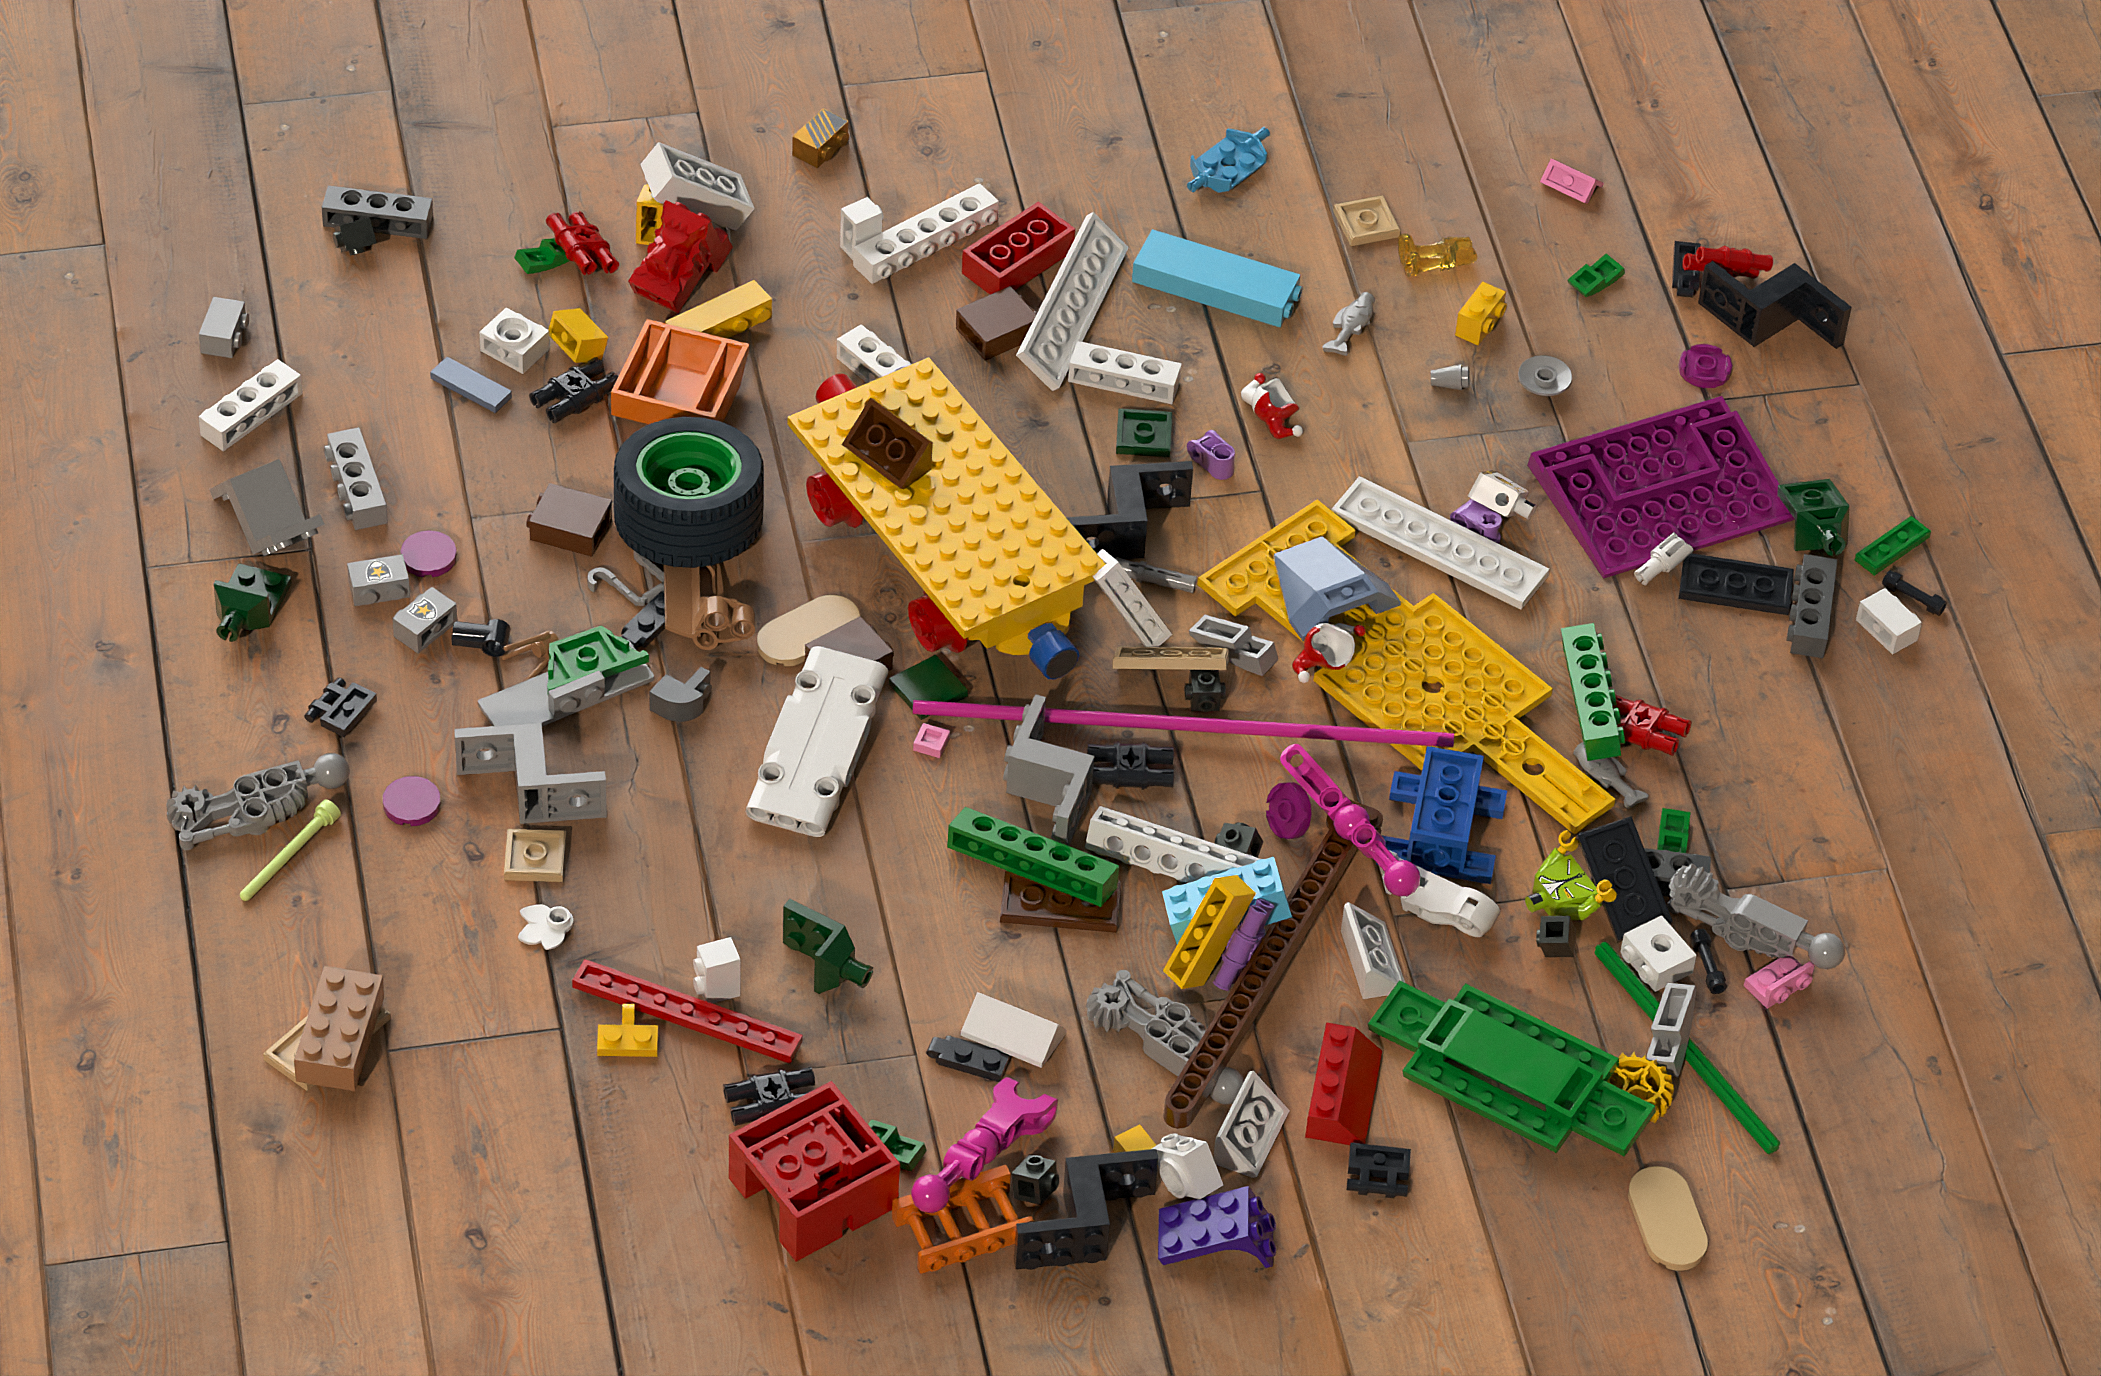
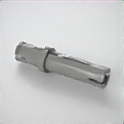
M1118 557L1115 559L1120 563L1128 576L1136 579L1138 583H1142V581L1194 593L1197 576L1147 565V562L1144 561L1138 563Z

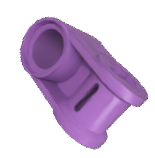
M1209 430L1202 438L1191 440L1187 443V451L1190 457L1207 470L1212 477L1226 480L1233 476L1235 450L1214 430Z
M1470 499L1451 513L1450 521L1498 544L1500 543L1501 535L1498 532V528L1501 526L1502 519L1498 513L1473 499Z

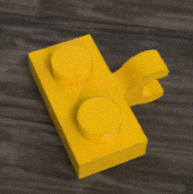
M623 1004L622 1025L598 1024L597 1056L657 1057L658 1025H634L635 1004Z

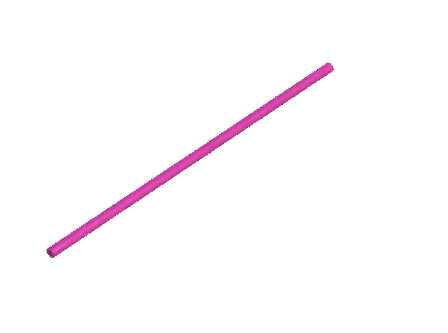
M913 700V714L1022 721L1025 708L1020 706ZM1045 708L1044 722L1437 747L1454 746V733Z

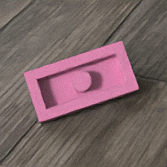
M1550 159L1540 181L1588 204L1596 185L1601 188L1604 185L1603 182L1554 159Z

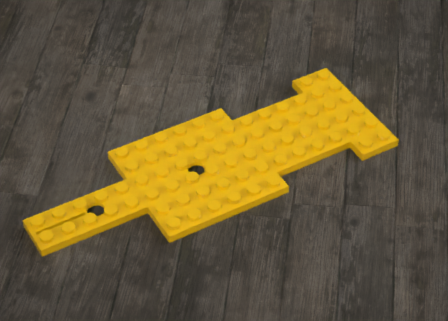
M1317 499L1198 577L1197 585L1235 617L1256 603L1301 640L1289 623L1273 558L1274 554L1323 536L1355 559L1341 546L1355 538L1356 530ZM1393 590L1401 601L1400 606L1376 614L1367 603L1329 617L1328 623L1332 625L1337 623L1350 626L1363 625L1366 628V633L1360 637L1355 634L1351 635L1355 643L1354 654L1351 661L1340 670L1321 668L1314 673L1313 681L1368 727L1454 733L1453 747H1430L1471 753L1473 751L1476 755L1484 756L1483 760L1574 835L1614 807L1615 798L1518 720L1551 697L1553 688L1436 594L1432 593L1413 606ZM1425 681L1431 684L1440 682L1443 687L1440 688L1438 693H1429L1423 689L1422 684ZM1390 744L1420 770L1423 769L1427 746ZM1525 763L1529 765H1537L1539 763L1544 768V772L1539 775H1529L1523 770L1522 766Z

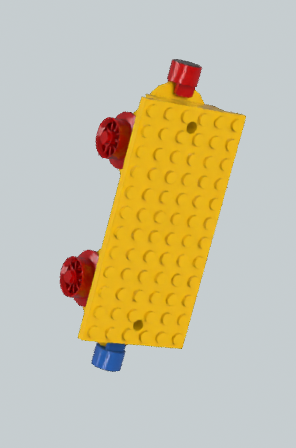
M929 357L859 387L846 374H836L827 378L816 392L817 405L787 417V425L822 466V471L807 478L806 490L809 502L818 519L828 527L844 521L848 526L857 528L862 525L863 518H865L922 587L924 595L912 600L908 605L910 624L921 645L932 653L944 647L955 653H960L966 649L967 640H980L987 649L996 645V649L1003 653L1029 655L1031 661L1047 679L1061 678L1071 671L1078 662L1079 651L1065 635L1069 629L1071 611L1083 606L1084 585L1095 581L1092 576L1106 565L1104 561ZM870 398L875 399L933 442L932 470L904 490L900 489L842 445Z

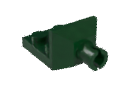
M1830 479L1778 485L1777 495L1795 519L1794 550L1824 549L1830 556H1833V551L1836 555L1842 553L1845 545L1848 544L1850 506Z
M238 563L228 583L215 580L213 585L216 614L221 620L216 629L218 636L223 640H227L229 633L232 632L229 642L237 640L241 629L255 630L270 627L292 584L291 576Z
M789 898L783 906V944L815 960L814 992L821 994L839 987L844 980H849L861 988L866 987L873 975V967L855 958V947L845 925Z

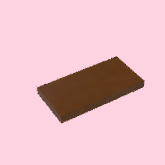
M1005 871L1000 922L1117 933L1121 881H1118L1117 889L1100 907L1012 872Z

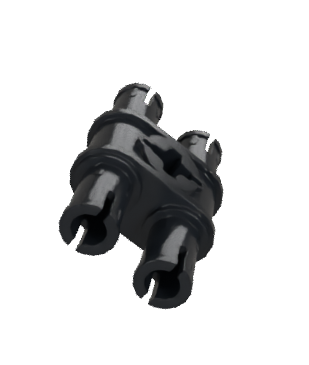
M594 357L583 365L571 366L568 368V371L561 375L551 377L545 386L531 392L529 398L533 406L536 405L537 409L554 399L560 400V402L546 408L549 420H552V423H557L572 413L580 414L586 407L593 403L601 402L603 396L612 391L618 375L615 372H610L599 380L591 381V378L604 372L603 363L600 359L598 360V357Z
M1119 741L1114 742L1113 745L1088 744L1087 754L1094 756V762L1113 763V767H1093L1092 784L1113 785L1115 789H1119V787L1141 788V790L1147 789L1148 786L1173 787L1174 769H1150L1147 764L1173 765L1174 747L1148 746L1145 742H1142V744H1124Z
M810 1066L788 1072L778 1069L777 1072L759 1076L752 1074L748 1080L723 1084L726 1103L749 1098L756 1100V1103L730 1107L733 1125L738 1126L754 1122L809 1093L793 1095L792 1092L790 1093V1090L814 1086L815 1076Z

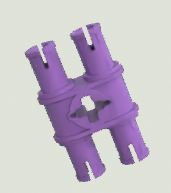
M1258 898L1256 904L1249 907L1244 921L1234 929L1226 950L1222 953L1223 964L1213 980V984L1216 987L1229 991L1231 985L1236 983L1243 968L1247 965L1265 936L1264 926L1271 911L1274 909V905L1270 902Z

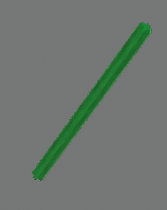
M1607 942L1598 944L1595 947V955L1648 1017L1654 1021L1660 1002ZM1689 1037L1684 1057L1761 1148L1767 1154L1776 1152L1779 1149L1780 1141Z

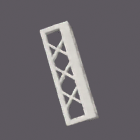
M1102 549L1098 556L1106 565L1092 577L1145 647H1159L1172 635L1120 563Z

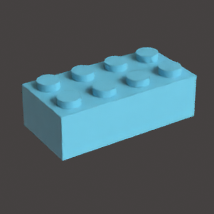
M1275 858L1260 859L1239 868H1231L1226 872L1210 877H1202L1197 881L1176 885L1162 891L1176 943L1178 944L1213 880L1218 877L1239 876L1256 893L1249 907L1255 905L1258 898L1274 905V909L1271 911L1265 925L1291 918V911ZM1248 907V909L1246 910V912H1245L1243 918L1241 919L1240 923L1244 921V919H1245V917H1246V915H1247V913H1248V911H1249V907Z

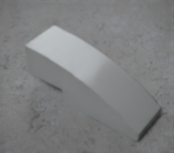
M1204 615L1189 630L1190 636L1204 647L1228 648V662L1246 671L1263 676L1278 661L1274 642L1252 636L1248 626Z
M1667 983L1651 1027L1653 1039L1647 1053V1060L1653 1061L1657 1059L1658 1067L1666 1066L1667 1074L1672 1075L1671 1077H1679L1684 1061L1695 1006V985Z

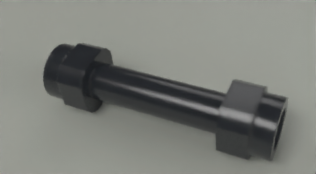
M1889 570L1883 578L1882 584L1892 592L1896 590L1903 592L1926 605V611L1933 615L1940 616L1947 606V601L1943 600L1941 596L1934 594L1933 597L1904 581L1903 575L1898 572Z
M1697 929L1690 935L1694 951H1699L1705 967L1707 988L1712 994H1720L1727 989L1726 978L1722 971H1718L1710 950L1712 942L1710 935L1705 929Z

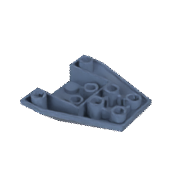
M1323 536L1274 554L1273 558L1289 623L1302 641H1304L1306 634L1311 628L1321 623H1328L1329 617L1368 603L1373 611L1378 614L1401 605V601L1387 582Z

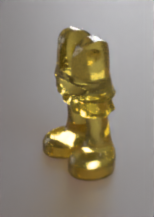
M1407 233L1400 234L1398 237L1399 259L1401 264H1404V271L1408 277L1416 276L1420 272L1440 267V272L1446 268L1448 271L1454 267L1468 265L1477 261V253L1472 247L1470 237L1447 236V238L1442 237L1439 242L1421 246L1414 245L1412 236Z

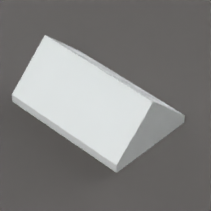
M1350 902L1345 904L1341 933L1362 998L1388 996L1399 980L1404 983L1405 981L1384 921Z
M979 992L975 996L961 1030V1036L1040 1068H1042L1066 1035V1029L1057 1023Z
M1249 1071L1216 1136L1213 1157L1216 1165L1251 1178L1258 1176L1290 1111L1254 1071Z

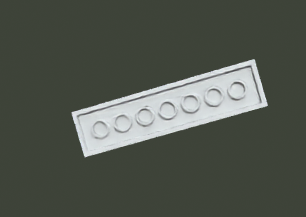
M1094 212L1085 217L1016 354L1052 391L1060 388L1069 369V362L1077 341H1083L1129 248Z
M1360 476L1331 509L1351 527L1522 610L1549 575V568Z

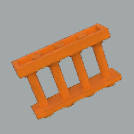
M1006 1164L980 1172L973 1181L965 1178L958 1179L949 1188L950 1198L946 1206L935 1213L922 1212L914 1205L911 1194L893 1200L892 1219L896 1227L909 1224L922 1251L918 1252L917 1269L920 1274L928 1271H937L953 1263L966 1262L972 1257L985 1253H994L1000 1248L1015 1244L1016 1224L1034 1222L1032 1216L1019 1219L1006 1194L1010 1192L1011 1177ZM991 1197L995 1198L1007 1223L991 1228L978 1201ZM962 1206L967 1207L979 1232L962 1237L950 1210ZM937 1215L950 1242L934 1246L921 1219Z

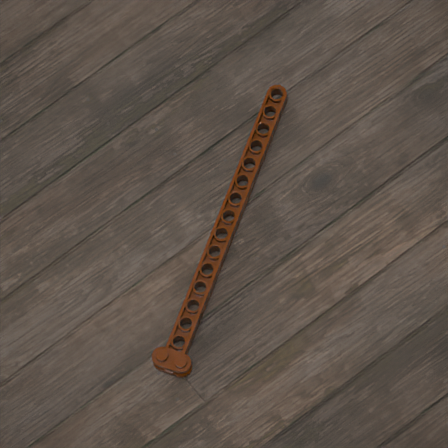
M1350 800L1353 804L1359 805L1367 811L1370 823L1381 835L1383 815L1380 811ZM1336 801L1332 805V807H1334L1339 801ZM1328 815L1326 825L1329 831L1287 898L1292 917L1270 925L1260 945L1256 948L1166 1095L1163 1118L1170 1127L1177 1129L1186 1128L1193 1122L1222 1071L1227 1066L1358 848L1351 840H1346L1337 834L1334 821ZM1372 838L1368 839L1365 844L1369 843Z

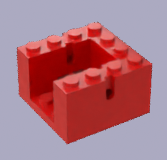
M832 1081L729 1134L730 1181L745 1199L765 1188L780 1205L779 1242L795 1262L842 1238L843 1230L850 1228L853 1232L892 1211L893 1200L899 1198V1161ZM830 1170L833 1171L835 1175L820 1182V1175ZM838 1180L841 1181L840 1184L834 1186ZM825 1187L826 1189H828L825 1192L818 1195V1191L822 1190Z

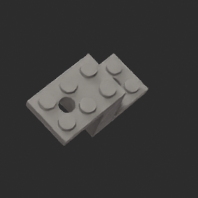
M280 459L228 479L209 489L213 500L221 496L223 501L230 499L253 555L262 552L263 556H266L286 546L300 542L318 534L316 528L325 525L320 514L305 520Z
M1035 694L1031 705L1026 704L1024 708L1022 725L1018 724L1016 726L1013 746L1008 745L1004 761L1008 762L1004 771L1003 780L1007 781L1006 793L1056 806L1052 821L1056 823L1052 831L1051 840L1070 846L1092 792L1094 756L1041 742L1044 735L1046 697Z
M541 723L454 729L457 775L515 771L520 824L607 818L605 771L547 775ZM482 749H490L488 751H479ZM576 795H580V796H581V797H578V798H573V796H576Z

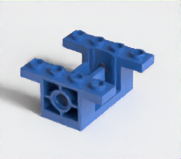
M1427 746L1421 775L1394 771L1389 800L1416 805L1409 840L1382 835L1386 842V848L1397 853L1399 858L1407 860L1435 875L1491 884L1496 855L1467 850L1473 814L1503 819L1507 790L1479 786L1484 756Z

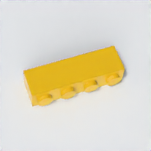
M752 280L666 320L665 323L729 338L772 318V298L755 280Z
M1239 876L1218 877L1213 880L1165 965L1163 972L1181 989L1204 986L1227 946L1234 929L1239 925L1256 895Z

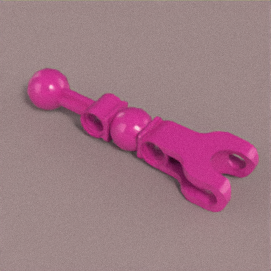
M1299 744L1288 746L1280 756L1282 765L1334 821L1337 834L1346 840H1351L1364 856L1373 858L1385 872L1384 883L1390 893L1398 897H1405L1414 893L1420 886L1421 878L1417 866L1407 860H1397L1386 848L1384 838L1370 823L1367 811L1361 806L1353 804ZM1296 754L1302 755L1303 763L1298 767H1293L1290 764L1292 756ZM1336 801H1339L1334 807H1332V805ZM1372 838L1369 843L1365 844L1368 839Z
M1009 1077L1004 1078L993 1088L994 1103L975 1125V1129L968 1131L963 1139H960L957 1144H953L948 1149L943 1161L944 1169L938 1175L927 1174L915 1181L911 1190L914 1205L922 1212L935 1213L942 1210L950 1198L949 1188L960 1177L973 1181L984 1169V1165L991 1163L996 1155H999L1002 1150L1007 1149L1017 1138L1022 1135H1035L1045 1131L1056 1117L1058 1099L1046 1094L1037 1099L1028 1100L1020 1098L1017 1093L1019 1082Z

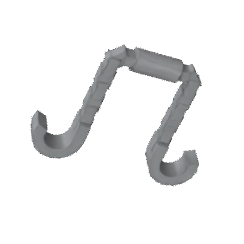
M633 550L636 562L642 567L644 566L662 583L644 593L642 597H638L620 582L612 572L600 567L592 569L588 573L587 584L588 588L595 592L597 589V581L595 580L603 579L615 587L635 606H645L660 592L664 593V572L649 559L640 556Z

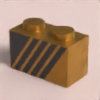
M823 108L793 135L792 156L815 168L820 167L825 161L830 160L840 147L845 146L848 142L849 121Z

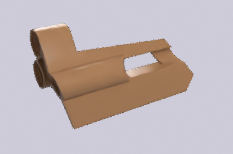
M720 564L706 566L712 574L713 596L700 597V567L686 568L664 565L666 630L692 638L695 645L703 650H712L718 643L745 640L753 636L755 633V611L751 606L737 602L736 599L725 598Z

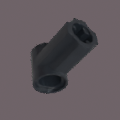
M499 619L490 620L486 625L456 621L453 625L452 645L480 648L488 656L500 657L505 654L503 648L508 643L511 628L507 622Z

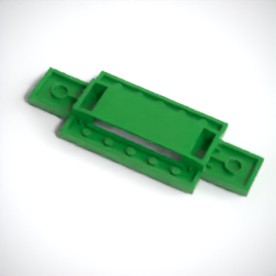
M1399 980L1368 1023L1370 1031L1414 1052V1055L1402 1070L1403 1077L1555 1153L1559 1151L1573 1131L1625 1157L1656 1112L1655 1105L1607 1082L1619 1066L1618 1057L1466 983L1454 1000L1448 999L1445 1003ZM1449 1057L1544 1104L1546 1112L1444 1060Z

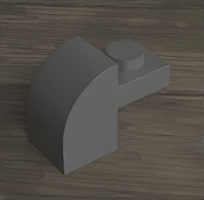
M700 667L685 684L666 674L649 691L650 711L667 720L676 722L689 721L699 717L703 713V700L709 696L712 689L710 671Z

